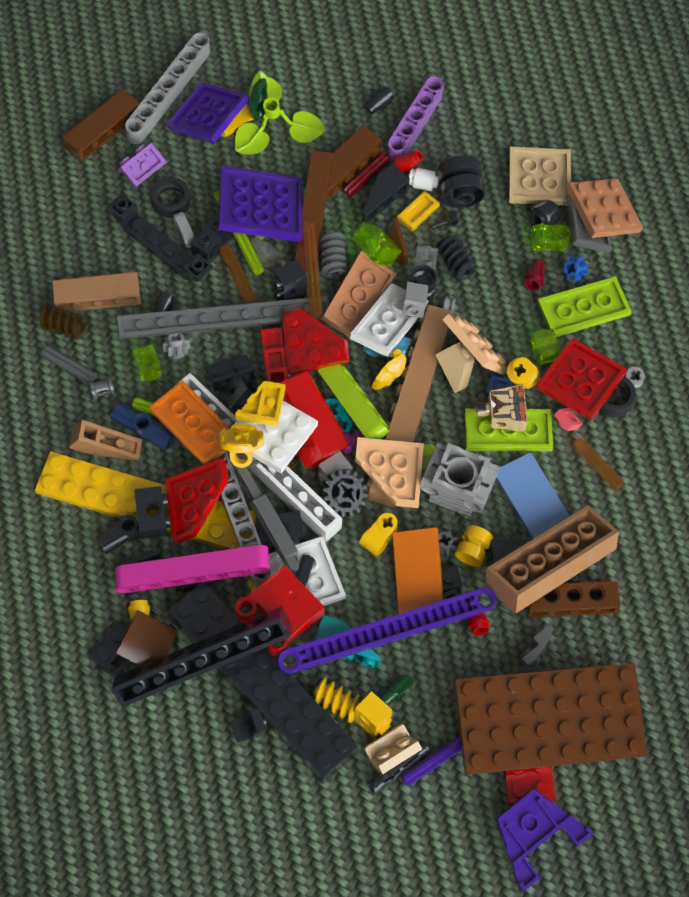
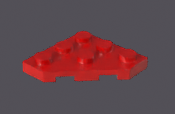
M301 308L282 313L286 363L289 375L293 376L306 371L350 362L348 341Z
M217 459L165 479L174 542L179 543L198 535L228 483L227 466L224 459Z

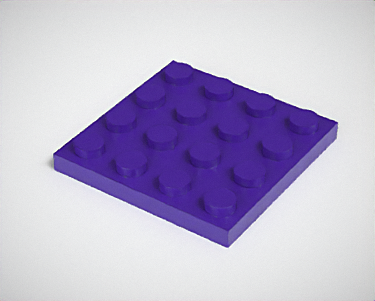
M221 166L218 230L301 242L303 237L302 178Z

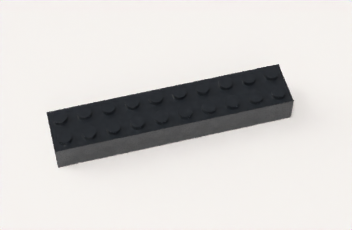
M204 582L168 610L170 620L192 644L241 624L237 617ZM266 648L216 668L252 709L259 708L260 713L266 719V724L322 784L327 782L357 754L358 746L290 674L280 671L277 660Z

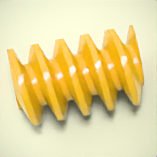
M525 357L513 359L507 367L508 378L517 386L524 385V389L534 387L540 380L539 369Z
M324 677L318 684L312 698H315L319 705L323 703L324 710H328L332 706L331 713L334 715L340 711L339 716L341 719L348 715V722L352 723L355 719V708L360 704V695L357 694L352 699L351 690L343 694L342 685L335 690V682L332 681L329 685H326L327 677Z

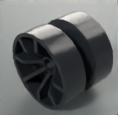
M468 155L454 156L439 165L438 174L442 199L446 206L457 209L468 208L480 203L485 198L486 192L482 179L481 164L477 158Z

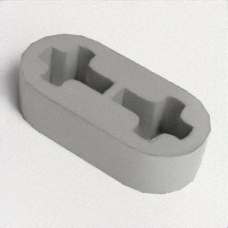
M183 212L174 214L173 220L186 249L191 248V242L195 237Z

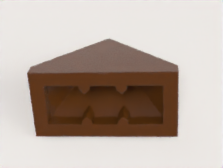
M398 219L394 220L379 253L405 266L408 265L409 254Z

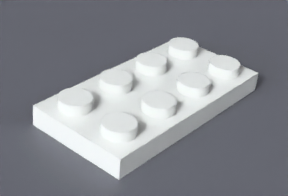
M391 283L351 332L350 339L388 357L419 318L402 315L406 290Z

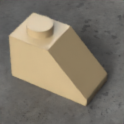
M462 342L437 353L436 357L454 393L467 388L475 360L472 353Z

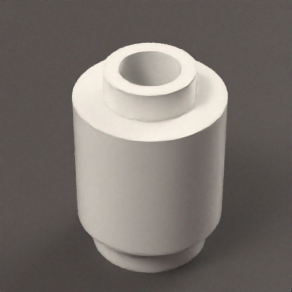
M422 168L411 169L409 185H412L413 188L431 192L433 188H437L439 176H436V171Z

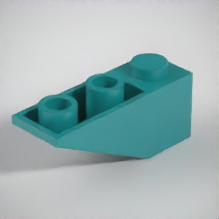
M323 615L314 641L352 628L344 621ZM372 649L342 658L346 661H352V659L359 661L361 665L367 668H379L381 658Z

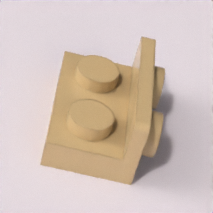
M400 724L366 745L364 750L373 767L384 774L422 750L419 742L409 735L406 727Z

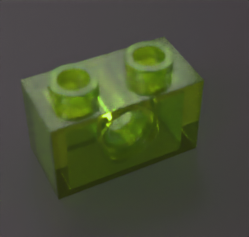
M363 222L352 237L353 241L374 263L390 268L401 253L397 245L380 227Z

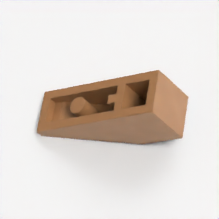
M81 420L72 428L68 448L91 455L137 461L139 460L142 439Z

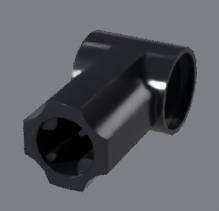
M125 515L120 518L116 525L96 536L103 551L108 554L127 541L137 540L140 537L138 521L132 515ZM128 525H134L131 531H125Z

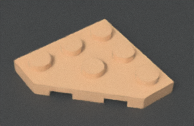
M358 437L355 461L396 506L419 507L424 443Z

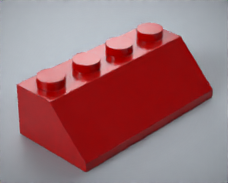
M309 371L280 382V384H286L283 401L318 421V426L297 452L305 468H318L320 463L351 446Z

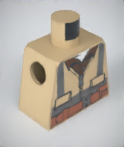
M524 385L490 391L488 403L476 404L477 416H489L491 428L525 431L527 412Z

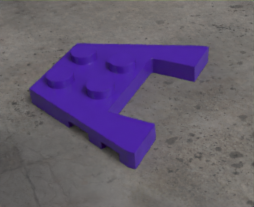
M534 789L527 792L496 818L505 849L521 891H525L540 879L539 875L527 861L526 856L556 831L562 828L574 846H579L594 834L591 829L579 823L577 819L562 811L556 804Z

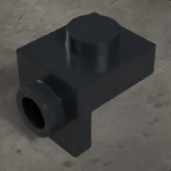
M259 708L249 710L244 717L230 722L237 743L258 738L266 730V719L260 713Z

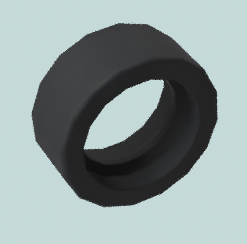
M165 177L158 180L151 189L153 209L160 216L166 218H173V215L179 212L185 213L190 205V193L186 183L175 177ZM176 190L182 194L183 199L175 205H164L159 202L158 196L164 191Z
M625 376L617 387L625 391L627 401L622 405L616 406L605 402L599 410L602 414L609 417H621L632 409L636 398V390L633 383Z

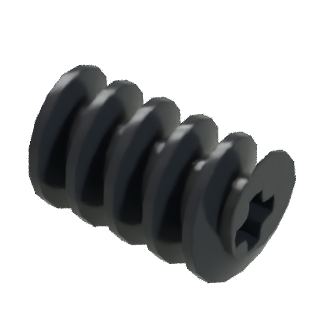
M455 234L439 241L435 249L438 250L443 261L447 263L456 280L463 281L475 272L474 267L477 262L471 260L472 255L470 253L466 254L468 249L462 247L464 243L458 241L459 236Z

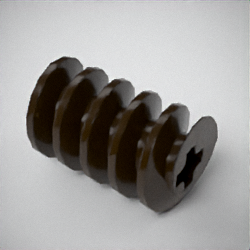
M45 303L41 311L40 327L42 330L46 331L49 329V332L52 333L57 331L59 335L65 334L68 338L73 336V339L78 340L85 332L88 317L85 315L83 320H81V313H77L73 317L72 310H69L67 315H65L64 308H61L59 313H57V306L54 305L49 310V304Z

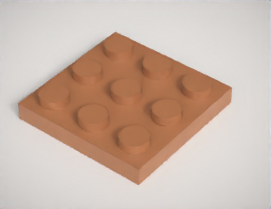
M618 179L572 182L567 185L566 189L591 238L640 233L643 229Z

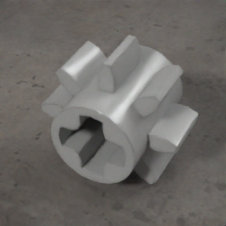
M181 333L169 334L168 337H165V342L163 343V351L168 352V357L173 359L184 357L185 354H188V349L190 348L189 339H185V336Z

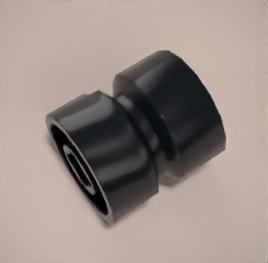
M419 265L413 268L410 273L409 282L429 285L427 294L429 302L435 295L437 274L432 267L427 265Z

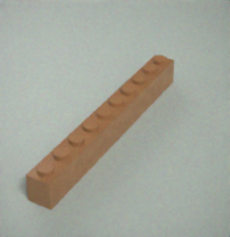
M428 305L423 318H420L419 323L422 324L421 330L417 329L413 341L416 342L415 348H410L408 360L411 361L409 366L405 365L402 378L405 380L403 385L399 384L396 396L399 399L397 403L393 402L390 415L393 418L391 422L387 421L386 423L391 430L387 434L386 440L414 443L439 363L436 354L443 350L449 327L442 319L448 314L453 315V311ZM369 479L367 483L368 488L366 489V492H369L368 500L394 507V503L372 479Z

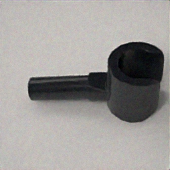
M457 211L447 212V219L430 225L431 229L433 230L444 225L456 226L458 224Z

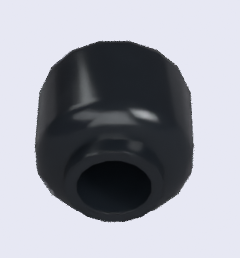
M544 200L538 203L530 212L531 223L541 230L554 226L561 217L558 205L551 200Z

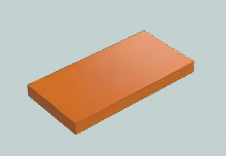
M183 380L149 406V410L202 465L217 460L227 452V450H224L219 445V433L224 428L226 430L230 428Z
M438 528L393 533L399 614L444 600Z

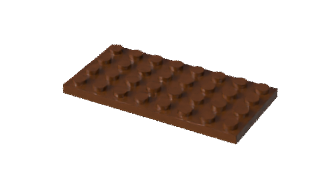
M635 663L454 680L464 775L647 757Z

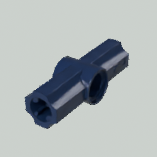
M123 402L117 403L114 407L111 419L133 431L139 439H146L164 451L173 444L175 436L168 429L153 421L148 414L140 413ZM141 424L148 425L146 428H138Z

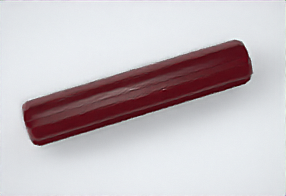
M384 152L381 153L343 187V193L348 197H352L390 162V157Z

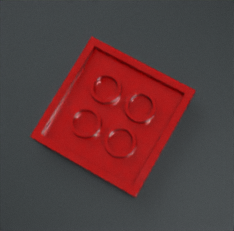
M571 338L538 382L536 389L592 421L627 373V368Z

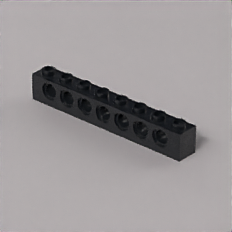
M278 607L115 677L111 689L123 708L290 638L292 625L283 607Z

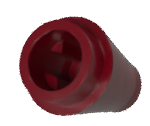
M533 260L525 274L523 281L527 289L536 291L543 286L545 262L543 260Z

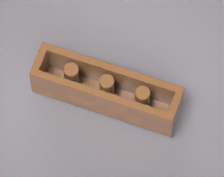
M127 271L122 274H102L101 276L94 277L82 276L74 279L61 278L53 281L54 304L57 306V313H59L61 308L68 312L69 310L82 311L141 304L137 272Z

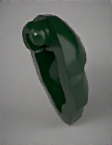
M265 78L259 79L254 84L251 97L247 102L249 114L255 120H262L265 115L263 103L268 98V87Z

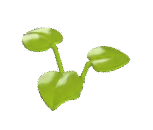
M259 71L251 83L249 98L251 97L254 84L259 79L265 78L268 87V98L263 103L265 115L263 116L262 126L259 129L255 123L241 125L235 135V151L244 155L262 152L269 143L268 134L263 132L267 119H276L279 115L289 125H292L289 130L290 136L299 143L312 142L325 132V126L319 118L306 111L296 112L293 116V122L290 121L284 114V111L280 110L281 86L274 79Z

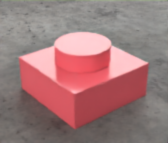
M570 408L559 409L554 414L558 419V424L567 431L577 430L582 425V422Z

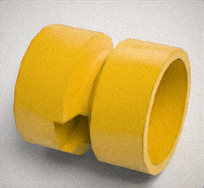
M468 525L462 536L463 541L459 543L455 551L456 558L467 565L480 567L486 556L484 550L489 549L492 543V534L479 526Z

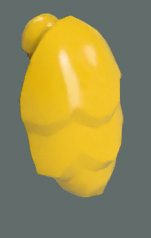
M400 349L392 351L390 356L393 359L384 366L373 382L371 388L375 391L390 386L395 378L402 374L406 365V356L404 353L402 354Z

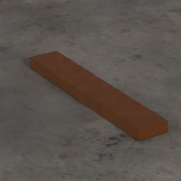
M312 151L302 211L303 237L301 242L297 243L295 260H298L304 272L315 273L333 159V154L329 152Z

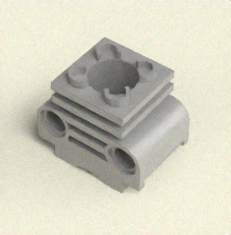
M437 443L426 472L422 477L420 487L425 493L430 495L429 502L470 517L473 511H483L499 473L500 466L490 463V459L465 451L450 443L447 446ZM461 479L465 481L466 484H456L451 480Z

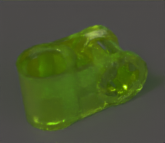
M537 224L531 228V233L533 234L531 246L533 250L565 251L568 249L571 239V232L568 226Z

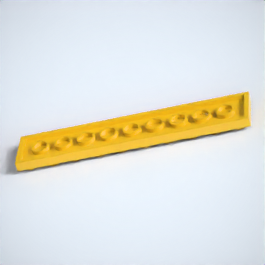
M50 452L35 488L36 494L117 518L132 515L137 521L134 490L161 486L162 494H166L167 490L166 485L54 452ZM217 500L198 535L191 539L225 550L239 548L224 505L221 501ZM169 506L164 507L165 514H169ZM150 510L148 514L156 515L159 511ZM249 510L256 527V515L252 510ZM237 513L233 517L239 519L242 518L244 514ZM171 527L167 528V532L172 534ZM246 532L241 537L249 538L252 534Z

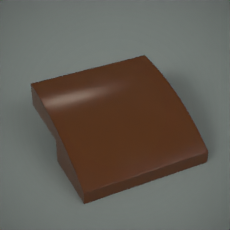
M137 610L115 652L141 666L167 655L178 631Z

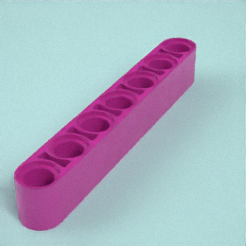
M256 545L117 566L114 568L115 589L118 593H131L266 573L270 570L268 547Z

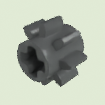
M439 530L440 555H445L446 558H449L451 551L455 553L457 549L454 544L457 543L458 538L452 537L451 530L448 532Z

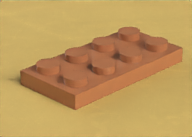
M361 251L321 319L350 338L351 332L390 286L396 273Z

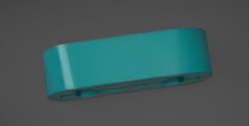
M327 399V405L336 408V415L334 417L337 422L340 421L343 426L346 425V430L342 429L343 433L348 432L350 434L352 422L343 406L337 399Z

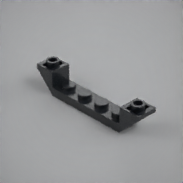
M121 193L107 206L108 210L127 234L184 280L199 282L213 269V265L199 254L194 257L190 256L140 216L137 205Z

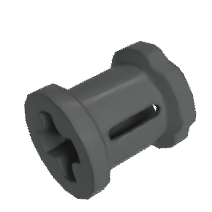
M110 376L105 380L97 382L89 381L94 400L99 396L107 394L115 395Z

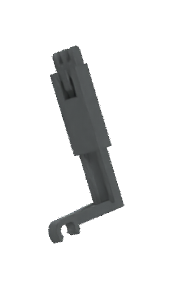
M244 454V455H242V456H240V457H238V458H239V459H246V458H248V457H247L246 454ZM253 457L251 464L244 468L237 467L232 463L234 472L253 503V512L281 561L295 576L299 569L297 562L298 550L266 494H261L248 469L261 463V461Z

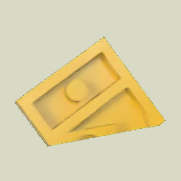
M263 381L257 388V392L247 399L244 407L241 410L238 409L235 414V420L278 427L286 384Z

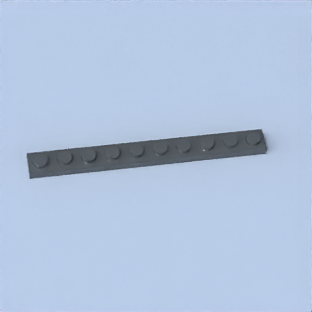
M328 296L123 315L117 316L116 320L119 339L281 324L283 323L282 313L300 308L315 319L322 320L321 317L326 311L329 302Z

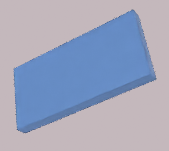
M532 453L500 467L496 481L531 539L536 538L570 517Z

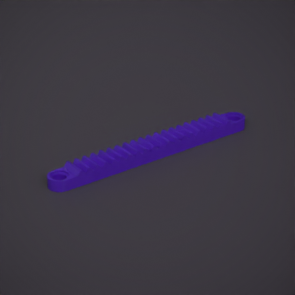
M489 588L477 589L286 649L279 655L277 664L283 673L293 674L321 664L333 662L337 659L352 656L365 650L377 648L381 645L396 642L400 639L412 637L425 631L437 629L441 626L488 612L496 604V595ZM486 594L489 596L490 604L482 606L478 601L479 595ZM290 655L295 658L296 664L294 667L287 668L284 666L283 658Z

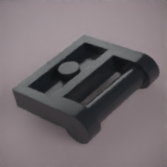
M118 621L88 655L90 660L114 678L124 673L133 663L124 658L117 668L112 666L121 656L115 651L127 632V628Z

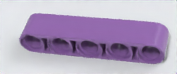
M439 77L427 79L388 142L387 155L390 157L389 160L394 161L395 157L409 152L441 101L443 81Z

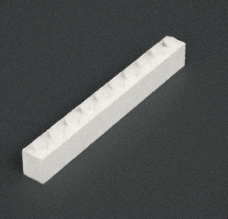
M191 373L182 379L229 428L236 423L235 415ZM236 453V456L240 457L245 453ZM262 462L250 468L292 511H300L301 519L319 537L323 536L325 542L342 528V518L288 466H286L282 473L277 472Z

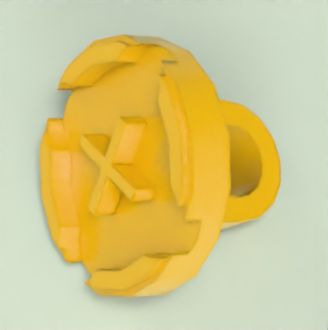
M234 424L230 426V429L226 430L224 428L219 433V445L224 450L230 452L231 462L240 468L249 466L252 462L254 451L261 448L264 444L263 431H258L257 427L250 424ZM236 453H245L248 458L239 459Z

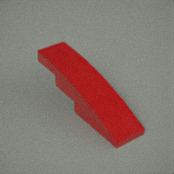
M282 328L261 330L266 381L280 383L289 379Z

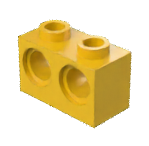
M371 691L355 708L354 721L376 739L379 734L382 736L391 728L392 709Z

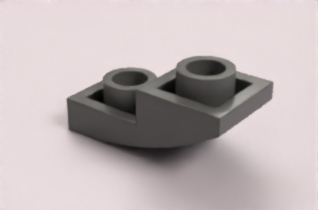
M551 624L545 629L540 627L533 633L532 647L521 655L522 661L520 666H533L540 658L553 630Z

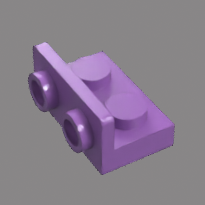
M152 143L147 147L144 144L134 151L136 155L130 159L128 156L119 163L121 167L117 172L119 174L123 173L134 188L167 163Z

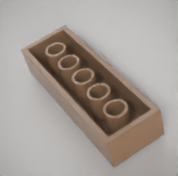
M587 505L489 566L486 572L485 586L491 589L514 613H518L616 550L619 531Z

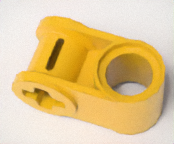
M384 513L379 516L371 528L363 534L359 544L378 557L393 538V533H396L398 530L397 518L391 513ZM391 523L392 527L387 526L384 528V524L389 525Z

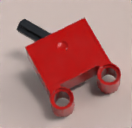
M303 555L301 557L299 569L295 576L283 565L250 595L242 597L236 602V617L241 623L255 618L257 615L256 610L264 614L278 607H283L292 625L290 638L282 640L283 644L281 646L275 647L271 645L267 647L268 652L272 656H279L294 640L324 615L325 607L306 588L315 561L310 555ZM243 607L252 609L248 614L240 612Z

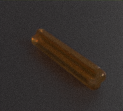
M583 438L576 441L574 448L615 491L620 490L624 486V481Z

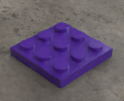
M200 82L166 125L171 131L214 144L249 100L245 94Z

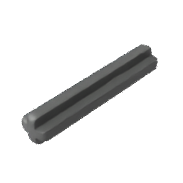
M46 345L42 349L43 357L85 382L97 381V373L50 345Z

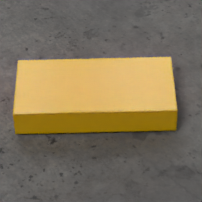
M424 191L397 216V220L399 219L402 225L413 232L440 206V203Z

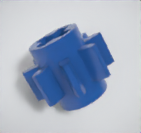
M571 255L569 257L570 261H563L564 269L562 272L568 275L567 280L581 281L582 275H588L587 267L589 264L583 261V256L576 257V255Z

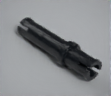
M420 740L419 744L422 750L384 774L380 773L370 782H367L371 792L377 795L390 783L394 784L401 774L426 754H429L430 749L426 743Z

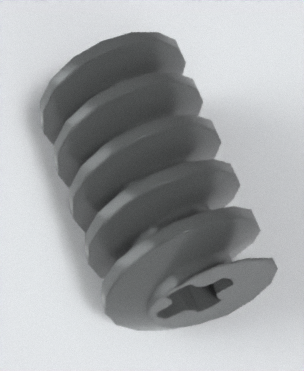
M328 233L320 239L321 274L330 280H342L347 275V271H345L347 269V264H345L347 257H345L346 250L344 249L346 247L344 242L346 237L342 233Z

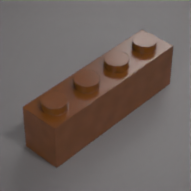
M123 89L113 94L107 102L99 105L92 114L84 117L77 126L65 133L63 136L65 149L82 163L125 128L126 121L139 106V103Z
M364 125L333 153L326 201L332 196L335 197L344 184H348L358 171H362L372 158L375 159L381 153L382 139Z

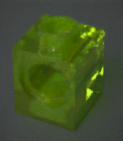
M553 328L548 330L540 329L533 333L531 346L538 365L555 361L561 353V348Z
M153 344L133 350L134 360L141 381H153L162 376L161 366ZM146 363H152L149 367L143 366Z

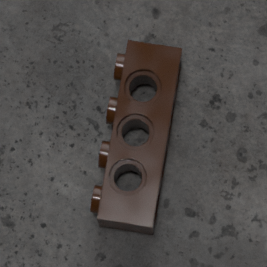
M601 579L597 582H589L588 580H578L575 583L564 582L546 594L554 597V602H549L542 596L526 608L528 618L617 614L621 607L618 581ZM595 593L600 599L594 600L589 594ZM573 594L578 600L571 601L567 595Z

